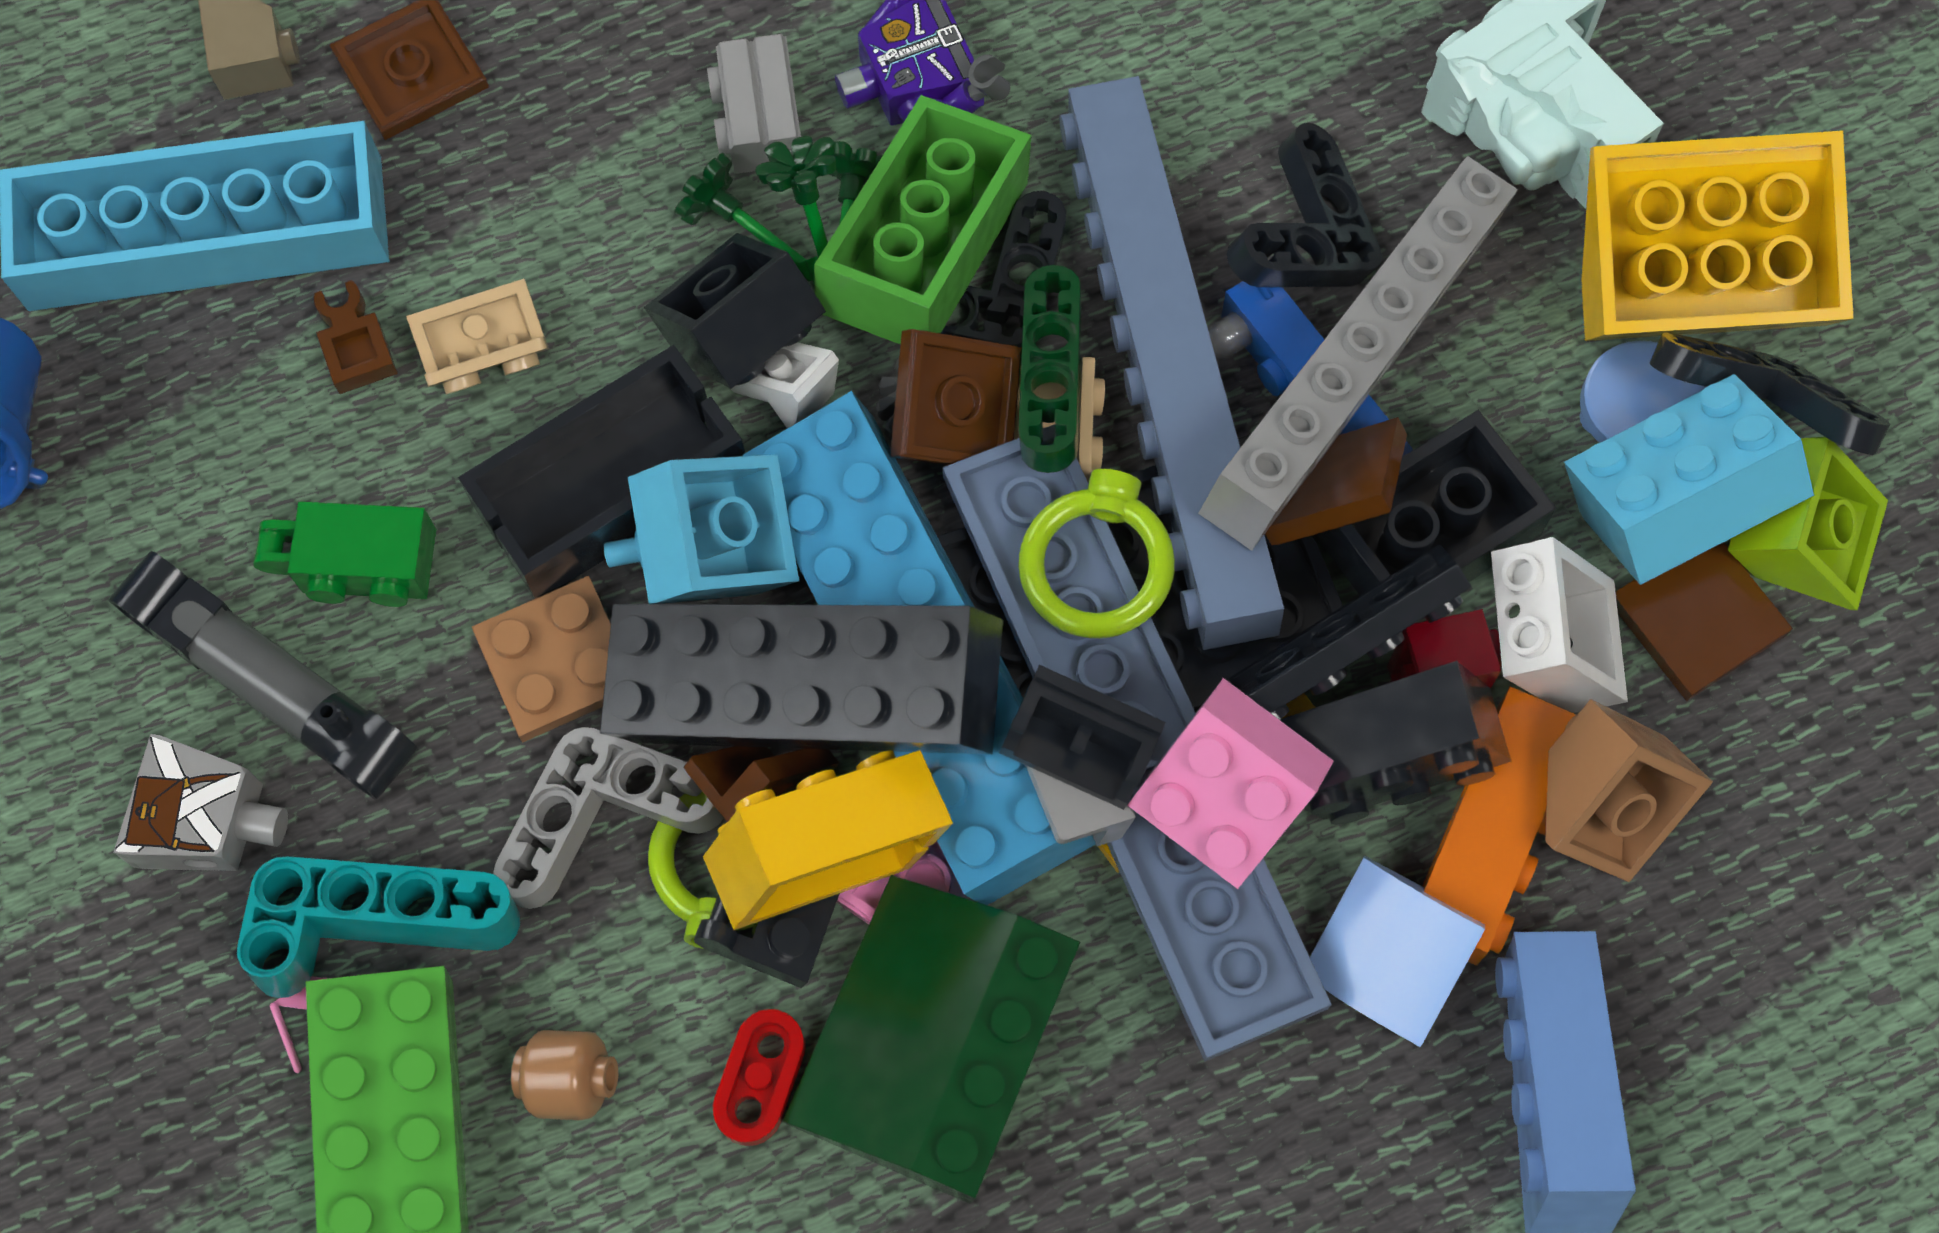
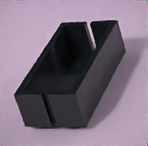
M672 345L460 475L458 479L474 509L501 549L503 548L509 561L536 599L561 588L604 561V543L635 537L636 524L628 483L629 476L669 460L739 457L745 454L742 438L713 398H707L703 384L675 345Z

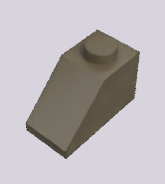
M198 0L208 71L224 100L293 86L290 65L300 63L297 42L291 28L282 30L271 6L260 0Z

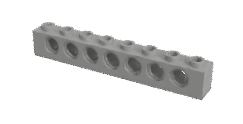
M1469 156L1463 160L1221 472L1198 514L1251 551L1255 548L1483 244L1518 191L1517 188Z

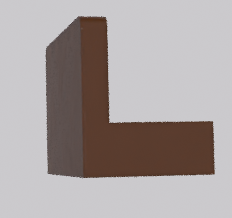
M733 746L692 756L684 765V769L728 822L736 812L735 805L745 797L767 789H772L776 796L797 790L796 786L802 780L821 771L834 770L838 766L839 761L828 749H800L774 756L768 747Z

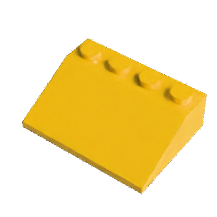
M1843 131L1606 145L1590 148L1581 279L1585 341L1661 336L1665 332L1687 335L1827 326L1853 319Z

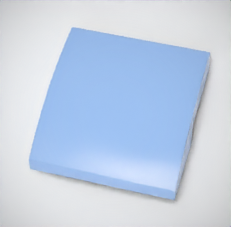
M1364 856L1311 953L1310 959L1327 992L1373 1021L1421 1047L1485 931V924L1425 893L1424 887Z

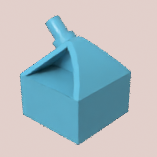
M778 455L669 460L628 477L636 524L635 537L604 543V554L609 568L640 562L644 572L649 604L756 595L799 581Z

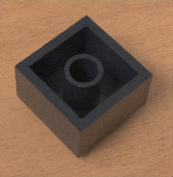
M739 233L733 235L644 307L669 345H675L691 369L730 389L736 385L745 384L757 377L763 371L766 360L783 346L793 345L806 337L812 329L811 324L826 312L788 252Z

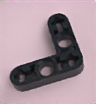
M1300 124L1279 146L1278 156L1305 223L1250 224L1228 246L1226 254L1228 264L1243 282L1255 287H1350L1359 285L1381 264L1382 253L1333 137L1316 124ZM1321 195L1325 196L1336 205L1338 213L1331 210L1325 204ZM1296 245L1303 248L1311 256L1315 265L1307 262L1300 255ZM1341 250L1342 253L1337 257V253Z
M1033 191L1025 194L1016 202L991 290L968 285L959 303L968 310L969 316L960 325H945L940 334L1022 347L1025 286L1014 283L1009 278L1008 272L1014 265L1021 262L1032 263L1038 268L1057 265L1065 235L1066 209L1063 202L1056 195L1046 191ZM1037 211H1044L1048 213V223H1044L1042 226L1039 246L1029 243L1031 234L1030 219H1034ZM979 307L987 308V321L984 320L983 332L975 331L979 323ZM1009 315L1019 317L1020 327H1022L1015 330L1013 337L1002 335V325H1000L1006 323Z
M1665 332L1661 334L1650 360V365L1670 377L1706 387L1735 374L1759 398L1771 401L1829 440L1860 453L1877 454L1890 427L1889 421L1801 366L1774 355Z

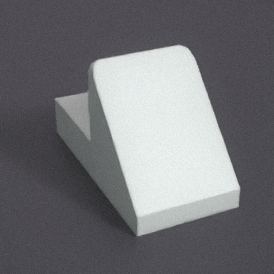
M799 342L790 346H783L765 361V367L757 377L745 384L736 385L731 390L737 394L769 402L788 429L818 411L833 395L839 359L832 350Z

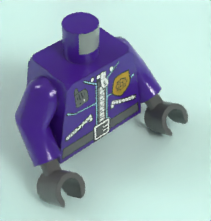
M885 0L857 34L862 66L835 75L836 86L846 109L878 98L891 126L904 123L921 95L973 113L984 105V97L986 95L992 100L999 101L1005 99L1010 93V82L1002 76L996 75L1005 69V64L989 54L979 56L974 60L946 0Z

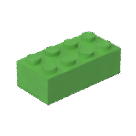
M921 95L814 264L815 295L826 310L823 315L900 345L902 330L916 329L941 333L1028 184L1032 135Z
M445 966L306 981L317 1233H469L453 981Z

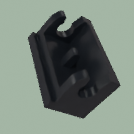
M1039 665L999 753L1124 810L1135 787H1138L1166 722Z

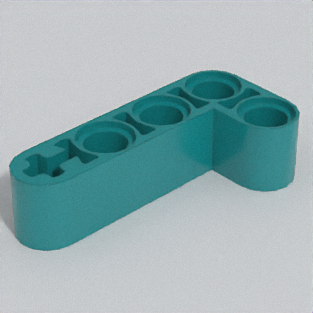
M288 856L277 857L264 863L256 871L251 882L237 945V958L243 970L261 991L271 997L287 998L301 992L306 986V981H310L315 967L320 938L490 951L498 950L508 945L516 937L520 927V913L505 882L497 875L487 872ZM292 887H303L300 896L294 902L288 905H276L279 896L284 891ZM357 892L369 893L366 901L360 907L351 911L341 910L344 901L350 895ZM422 897L435 898L427 912L419 916L406 915L408 907L415 900ZM457 899L459 905H454L453 900ZM495 903L497 908L487 909V904ZM474 914H484V918L476 919ZM280 949H289L286 960L280 966L274 969L263 970V964L271 953Z

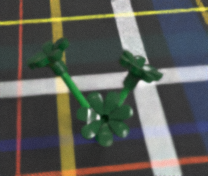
M801 136L792 141V149L790 150L784 143L777 141L765 147L764 152L769 162L757 165L755 172L761 183L769 184L773 191L783 192L792 188L796 203L803 205L818 255L810 259L804 258L742 210L743 203L727 191L733 181L729 174L732 161L724 152L706 165L702 179L697 175H692L686 181L682 191L688 194V196L682 198L674 210V213L681 216L682 221L695 225L705 212L712 210L728 223L735 220L761 242L788 252L804 278L808 282L813 281L815 286L814 264L828 244L816 203L820 197L817 188V177L831 175L841 181L838 201L842 203L840 225L883 155L877 156L876 151L867 148H859L854 154L848 143L833 141L830 137H822L813 144L812 137Z

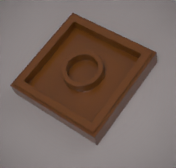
M418 0L330 44L333 54L384 140L489 88L484 74L438 0Z
M916 329L902 330L890 457L951 465L1013 441L1022 347Z
M1396 417L1339 435L1265 533L1271 545L1283 544L1391 512L1407 433L1399 418Z
M1724 542L1641 585L1634 579L1616 591L1619 616L1686 702L1787 636L1793 629L1741 563L1728 551V547Z

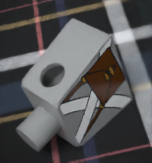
M150 734L113 853L132 867L139 869L237 871L246 841L278 847L282 843L288 825V812L286 808L258 803L263 784L248 769L166 737Z

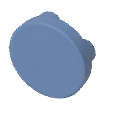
M1631 341L1622 343L1603 353L1595 361L1587 374L1580 394V422L1584 429L1591 433L1600 443L1646 420L1651 415L1659 413L1704 390L1706 386L1675 379L1653 368L1650 365V360L1658 342Z

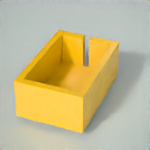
M892 750L880 752L860 762L856 766V771L838 777L834 770L821 771L798 783L796 786L797 790L776 796L772 789L756 792L739 801L735 805L736 812L727 823L717 830L719 835L703 856L733 930L910 869L927 852L928 846L933 845L953 824L921 751L918 750L900 757H896Z

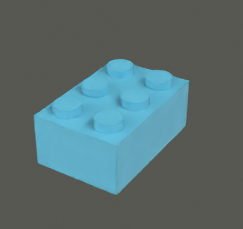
M1735 374L1709 385L1704 390L1659 413L1651 415L1646 420L1564 461L1582 517L1640 585L1814 496L1801 438Z

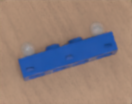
M1243 281L1226 291L1221 314L1222 319L1208 328L1216 359L1229 358L1246 348L1259 364L1257 365V373L1261 382L1276 397L1283 394L1325 340L1283 287H1255ZM1369 395L1339 435L1389 419ZM1407 441L1405 443L1403 456L1413 451V448L1409 445Z

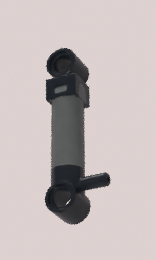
M150 551L108 598L109 602L126 617L156 639H160L165 646L198 670H203L325 760L339 774L375 800L379 799L419 750L406 735L387 720L369 709H364L234 614L221 599L192 578H188L174 565L153 551Z

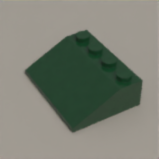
M891 875L783 1123L971 1204L981 1186L1078 950L1080 941L1019 915Z

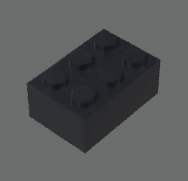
M1478 409L1402 457L1391 512L1314 535L1357 593L1361 595L1438 545H1441L1453 558L1470 582L1492 568V551L1529 543L1540 537L1556 507Z
M1458 661L1280 720L1334 761L1317 793L1304 807V810L1322 819L1329 818L1333 825L1346 824L1363 819L1369 815V806L1391 799L1393 805H1406L1424 800L1432 795L1430 787L1455 780L1456 785H1470L1485 781L1495 775L1494 767L1512 762L1490 687Z

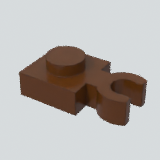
M352 280L345 282L349 298L341 307H331L322 291L314 293L315 307L323 321L330 326V328L316 332L333 384L339 394L398 374L381 323L375 312L364 315L366 309L365 300L358 286Z

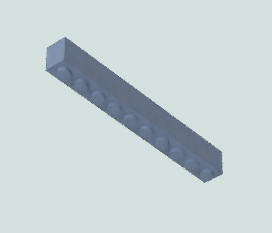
M1139 76L1068 89V114L1059 116L1061 137L1066 151L1073 149L1076 151L1078 163L1072 164V177L1078 200L1087 198L1091 210L1090 213L1084 214L1087 240L1091 250L1101 249L1104 263L1097 265L1100 291L1104 301L1114 300L1117 315L1110 317L1114 346L1117 353L1127 351L1131 368L1124 369L1127 397L1131 406L1141 405L1145 421L1139 422L1137 425L1141 452L1144 460L1154 458L1159 477H1153L1151 480L1155 507L1158 515L1169 514L1173 533L1168 534L1174 550V572L1183 570L1188 590L1180 592L1181 607L1188 630L1198 628L1203 650L1279 636L1284 606L1265 536L1261 538L1251 551L1198 514L1219 475L1238 452L1240 445Z

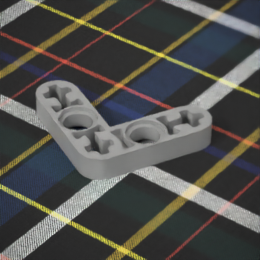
M581 727L573 729L564 735L554 749L496 861L493 874L505 882L515 904L519 907L532 909L544 905L558 891L603 801L683 831L696 834L712 830L721 823L724 817L708 798L703 806L693 804L688 809L679 798L671 794L674 785L680 792L691 796H698L702 792L685 771L684 765L687 762L619 737L600 734V730L595 728ZM595 753L598 756L593 765L583 764L579 767L575 764L576 758L580 754L591 756ZM645 765L653 766L655 768V779L650 788L640 794H628L626 782L632 771ZM563 781H567L572 787L575 788L579 785L583 790L580 795H576L572 790L561 784ZM570 803L572 814L568 823L559 831L546 832L543 829V820L547 811L556 804ZM534 838H537L542 844L552 850L549 854L540 847L536 850L531 845V842ZM535 868L538 871L537 877L533 882L523 880L520 883L515 879L520 869L531 871Z

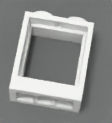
M1554 537L1492 551L1491 557L1503 677L1541 700L1572 713L1580 712L1590 699L1604 706L1628 702L1614 580ZM1515 605H1519V615L1515 618H1510V609Z

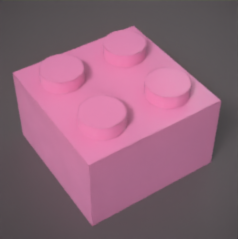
M1223 678L1158 762L1127 806L1238 889L1317 793L1334 761Z

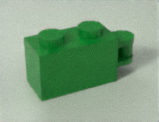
M298 501L295 521L264 520L260 522L253 566L266 573L289 575L302 593H306L309 599L317 602L337 604L344 602L345 595L369 596L370 601L382 606L401 607L407 605L408 598L427 599L437 529L425 508ZM284 542L292 543L290 553H282Z

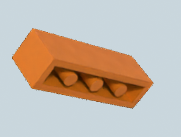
M1511 686L1496 710L1512 762L1494 767L1495 775L1485 781L1464 785L1422 885L1425 893L1485 924V931L1468 962L1476 966L1487 955L1489 950L1497 954L1501 952L1515 917L1504 913L1513 891L1522 895L1525 893L1537 867L1539 858L1530 855L1529 851L1537 832L1546 836L1549 749L1565 731L1568 722L1576 715Z

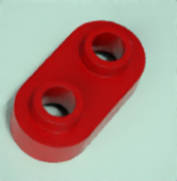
M776 1009L761 1010L750 1015L742 1023L713 1101L714 1120L723 1135L736 1144L753 1146L767 1141L776 1133L783 1119L805 1054V1039L800 1026L793 1017L783 1011ZM771 1035L780 1037L784 1041L782 1053L775 1058L763 1057L759 1052L762 1040ZM752 1099L758 1101L762 1107L760 1117L753 1123L739 1121L737 1118L738 1106L745 1100Z

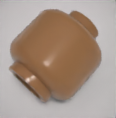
M538 1031L528 1041L526 1046H521L517 1050L511 1069V1084L514 1096L518 1100H522L525 1109L536 1118L562 1120L590 1119L600 1110L604 1099L611 1098L614 1095L618 1083V1064L615 1057L608 1056L604 1042L596 1033L588 1031Z

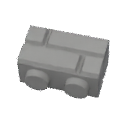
M782 34L755 37L753 41L739 39L719 42L718 46H716L718 66L707 68L712 103L723 102L725 118L714 119L719 155L722 152L725 154L731 153L734 173L755 171L757 165L769 162L764 152L765 147L776 141L782 142L790 150L792 149V141L795 138L801 137L787 39Z

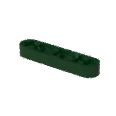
M1058 265L1043 266L1033 271L1028 276L1024 289L1019 408L1020 451L1022 460L1028 467L1037 472L1044 473L1059 472L1069 467L1076 459L1078 451L1081 290L1078 276L1072 270ZM1048 293H1059L1058 312H1047L1046 300ZM1048 335H1058L1068 341L1064 347L1053 351L1043 350L1035 345L1040 338ZM1045 383H1058L1067 389L1062 396L1055 399H1042L1033 393L1038 386ZM1043 422L1055 423L1056 437L1053 445H1041L1043 442Z

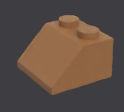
M1590 699L1584 708L1568 722L1565 731L1549 749L1545 842L1559 853L1630 882L1713 781L1666 736Z

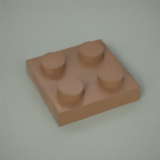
M589 575L472 626L522 743L603 707L611 623Z

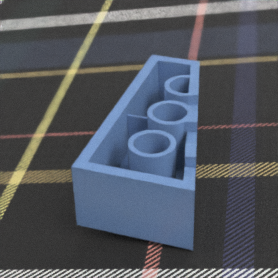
M1596 931L1514 932L1506 956L1498 957L1496 960L1495 981L1499 998H1507L1509 1019H1506L1504 1022L1503 1043L1506 1059L1512 1061L1514 1084L1512 1087L1511 1103L1515 1125H1517L1525 1233H1612L1636 1189Z

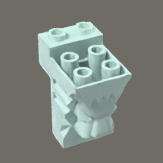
M1501 0L1488 11L1479 25L1467 33L1464 30L1454 32L1440 45L1436 52L1438 59L1433 75L1426 85L1428 92L1421 111L1429 122H1434L1446 132L1455 136L1465 132L1476 147L1481 150H1492L1513 184H1522L1527 190H1536L1558 180L1572 199L1576 198L1585 209L1587 206L1590 148L1593 146L1654 143L1664 124L1588 45L1606 0Z

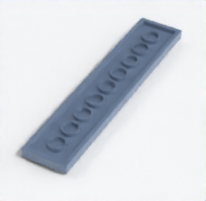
M1055 424L1043 428V442L1041 445L1054 444L1056 437ZM1018 438L943 467L944 481L1032 677H1034L1038 666L1042 665L1166 722L1138 787H1135L1130 802L1196 713L1151 617L1139 627L1119 636L1101 639L1083 638L1068 634L1048 623L1036 612L1024 593L1018 567L1023 537L1033 519L1048 504L1068 493L1087 489L1088 482L1077 458L1069 467L1059 472H1037L1028 467L1022 460ZM1091 515L1080 516L1063 525L1051 538L1045 553L1044 566L1046 577L1054 593L1069 606L1085 612H1107L1127 604L1139 593L1107 522L1096 519ZM1133 810L1136 818L1123 837L1109 842L1107 845L1204 1062L1328 1010L1332 1004L1264 859L1260 861L1237 889Z

